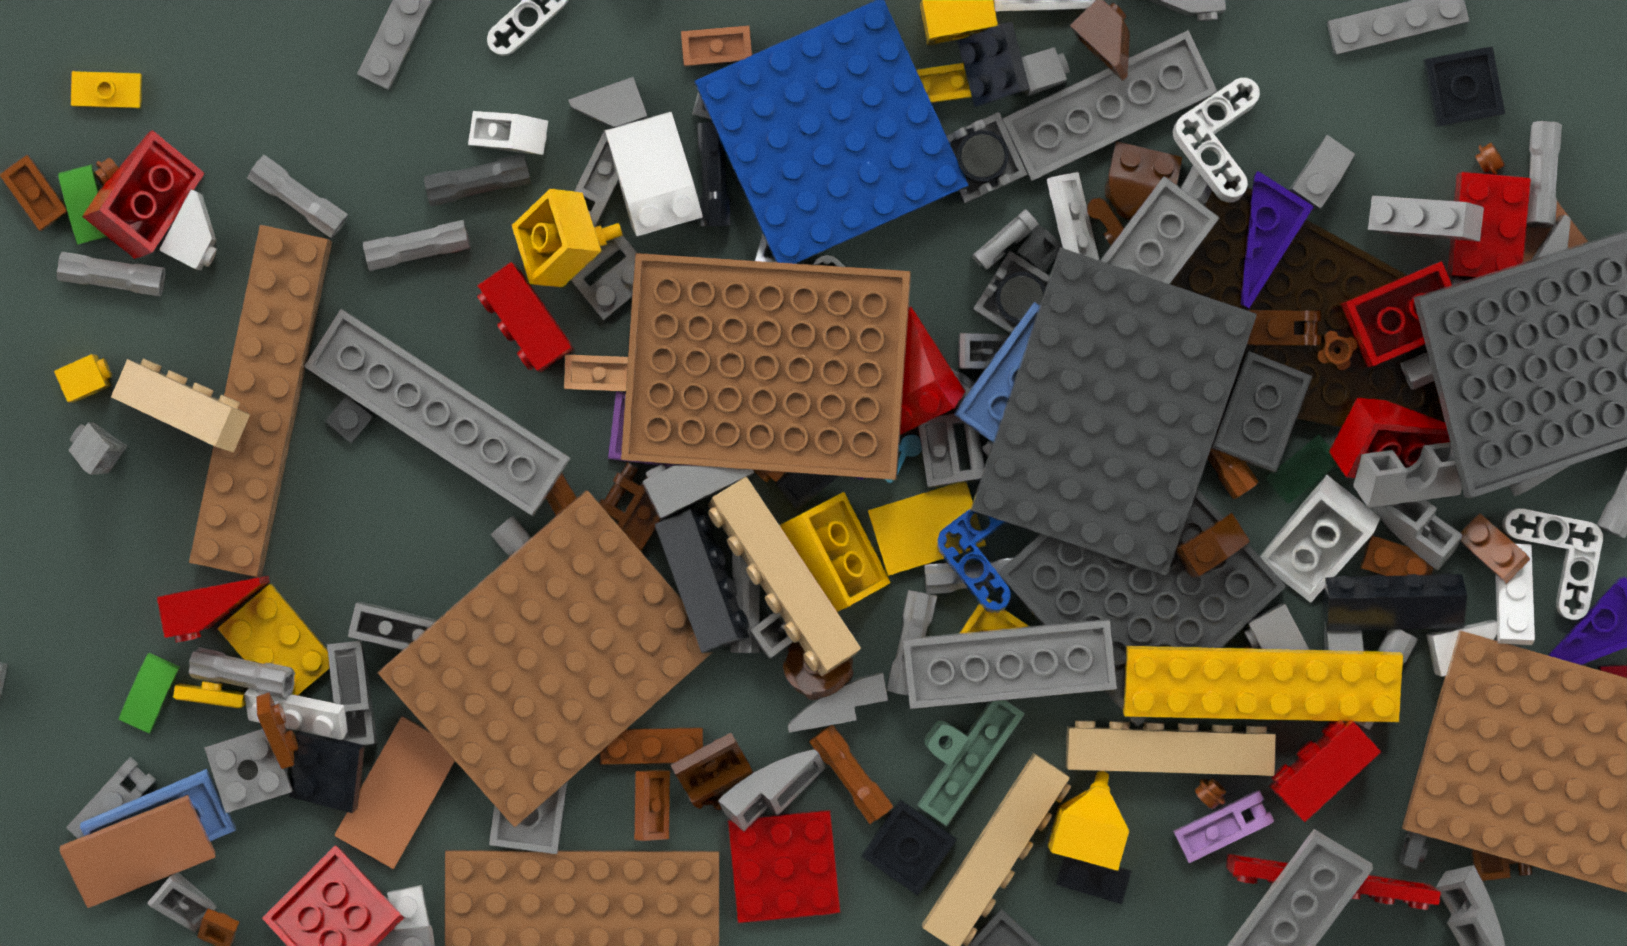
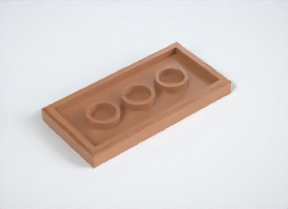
M401 716L360 789L358 808L353 813H346L334 836L394 869L454 765L455 760L426 728Z
M189 795L63 844L59 850L87 908L215 858V850Z

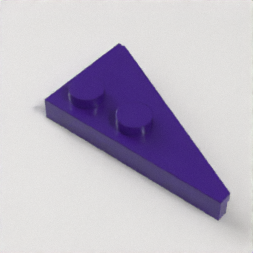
M1259 171L1253 177L1240 302L1247 309L1252 305L1314 207Z
M1625 576L1620 577L1548 656L1582 665L1627 647V579Z

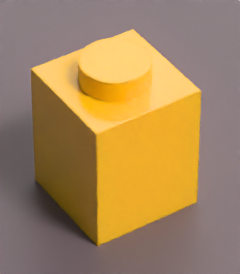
M90 354L54 371L69 403H75L111 387L108 378L112 377L109 365L104 358L99 359L98 355Z

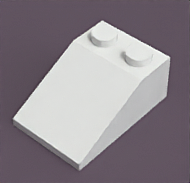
M672 112L605 130L631 227L636 236L703 217Z
M1326 475L1306 497L1260 557L1282 581L1311 603L1324 589L1325 577H1334L1373 535L1380 516Z

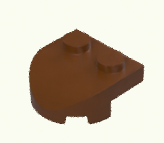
M1116 141L1108 177L1105 182L1106 198L1110 199L1116 208L1117 214L1131 220L1164 176L1177 185L1183 157Z
M732 733L714 740L709 745L686 755L671 765L676 777L687 792L691 803L698 809H702L703 805H713L716 810H721L722 808L718 800L736 784L753 774L741 747Z

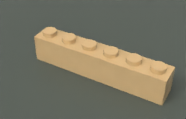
M747 476L712 497L708 504L710 508L708 510L709 517L716 527H722L728 535L727 543L732 552L737 557L741 555L748 565L746 571L755 585L760 584L766 592L765 600L770 609L775 614L780 613L786 622L784 628L790 639L794 643L799 642L806 652L803 654V657L810 669L814 672L818 670L820 675L824 676L855 656L861 647Z
M1075 720V726H1067L1066 768L1068 770L1274 776L1276 735L1272 732H1267V726L1247 725L1246 731H1233V725L1212 724V730H1198L1199 724L1178 723V729H1164V723L1144 722L1143 728H1130V722L1109 721V727H1096V721Z
M1032 754L923 921V929L949 946L969 945L977 932V929L973 927L980 915L986 918L996 903V900L992 898L999 886L1005 889L1015 873L1011 868L1017 858L1024 860L1034 843L1029 840L1036 829L1042 832L1052 817V814L1048 811L1055 800L1061 803L1067 795L1071 785L1067 783L1070 777L1037 754Z

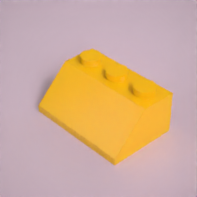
M845 492L779 525L837 612L891 583Z

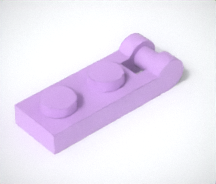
M1260 790L1249 793L1241 799L1173 831L1188 863L1274 822L1271 812H1266L1262 804L1264 798ZM1250 808L1254 818L1245 822L1241 812Z

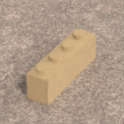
M143 358L141 364L127 359L111 395L112 398L215 447L234 453L250 414L238 409L240 402L224 395H220L218 400L212 397L214 390L196 382L193 387L186 385L188 378L170 370L167 375L160 373L162 366Z

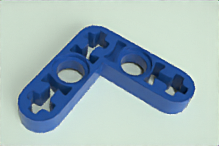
M970 508L943 528L937 539V547L941 555L986 611L998 613L1008 606L1011 597L1010 589L976 545L1006 522L988 516L990 520L989 527L983 531L975 530L970 524V519L978 512L972 511ZM947 535L953 538L957 536L961 538L958 545L964 553L968 548L972 551L966 554L959 563H956L954 560L959 558V553L954 547H949L948 549L945 547ZM970 560L979 561L984 567V572L978 578H970L964 572V565ZM989 575L993 578L988 582L992 590L995 592L998 590L1003 591L1001 595L1002 603L1000 604L996 601L989 603L986 600L989 597V592L984 585L980 590H977L975 587L982 584Z

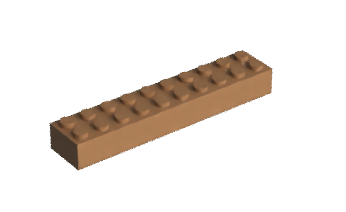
M264 225L259 227L224 396L240 402L238 409L250 414L234 453L213 446L189 563L254 577L262 576L306 369L304 366L308 360L332 241L329 239Z

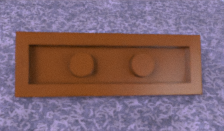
M703 727L626 729L600 752V764L675 763L686 755L703 748Z

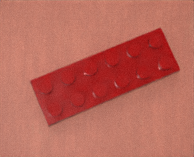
M1228 854L1226 868L1233 874V877L1237 878V881L1258 884V878L1266 879L1272 886L1288 863ZM1369 875L1351 899H1360L1361 894H1366L1373 898L1375 902L1394 904L1395 899L1403 900V903H1407L1409 907L1428 910L1429 904L1439 905L1441 891L1427 883Z

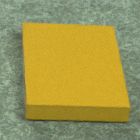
M967 482L947 485L868 510L888 576L944 559L938 550L937 539L943 528L971 508L973 501ZM974 514L970 519V524L975 530L982 531L977 514ZM947 535L945 547L947 549L954 547L959 554L963 553L958 545L961 538L959 536L953 538ZM982 540L976 546L978 548L986 546L985 540Z

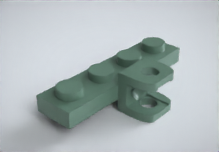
M1007 700L989 701L967 734L947 721L937 720L923 739V742L934 756L946 764L917 804L918 807L947 826L1025 713ZM948 736L944 744H939L941 737Z

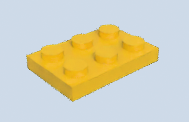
M269 584L217 628L244 660L261 664L272 663L292 668L295 672V685L291 693L292 695L298 696L330 669L328 649L272 584Z

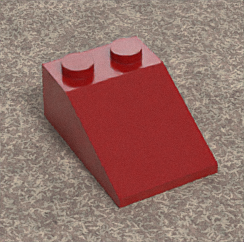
M152 130L99 190L82 217L134 259L151 254L178 215L190 190L196 188L205 173Z
M912 306L909 307L900 435L954 409L966 392Z
M1357 398L1329 452L1346 478H1356L1362 454L1393 450L1403 466L1408 468L1420 458L1423 446L1450 442L1445 422L1386 400Z
M269 576L157 597L164 638L174 636L175 643L200 638V631L209 629L270 582Z

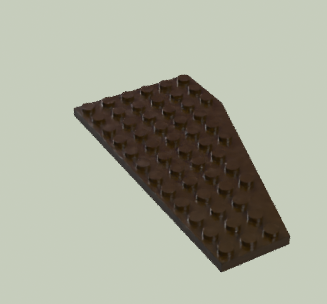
M1226 180L1224 188L1226 190L1230 188L1235 190L1238 184L1235 180L1232 182ZM1247 187L1242 197L1235 202L1222 201L1212 191L1204 206L1216 214L1219 219L1171 281L1170 285L1244 310L1321 311V322H1318V335H1321V346L1246 345L1233 386L1245 354L1250 351L1312 376L1296 419L1342 427L1357 398L1386 400L1445 422L1435 381L1411 390L1401 368V362L1427 353L1425 344L1371 367H1367L1358 344L1349 359L1350 366L1345 370H1339L1336 365L1329 362L1321 363L1317 357L1318 352L1323 349L1325 344L1324 335L1329 331H1335L1338 336L1346 339L1349 337L1355 339L1341 303L1402 278L1406 274L1306 219L1252 305L1247 309L1240 302L1252 189ZM1294 321V335H1304V322ZM1336 347L1334 349V352L1336 354H1339L1340 348Z

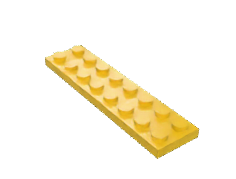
M1126 646L1123 714L1125 717L1399 722L1403 654L1401 652Z

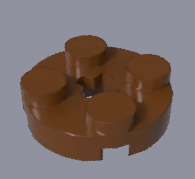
M792 642L788 648L789 654L786 657V662L784 660L783 664L785 676L791 686L810 700H817L836 693L852 679L854 672L852 668L853 658H850L824 676H821L818 670L814 672L807 665L803 654L806 652L799 642Z

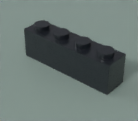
M689 509L655 524L701 653L716 652L750 638L747 630L749 628V621L737 603V588L733 580L726 573L724 567L726 562L725 556L714 540L712 534L714 526L709 515L703 509Z
M1462 574L1325 577L1323 615L1327 631L1464 628L1468 595Z

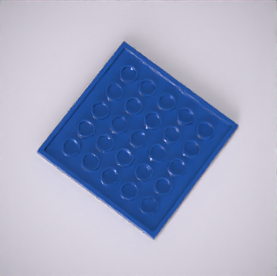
M875 0L694 82L777 263L797 264L968 187L966 178L959 168L956 156L884 0Z

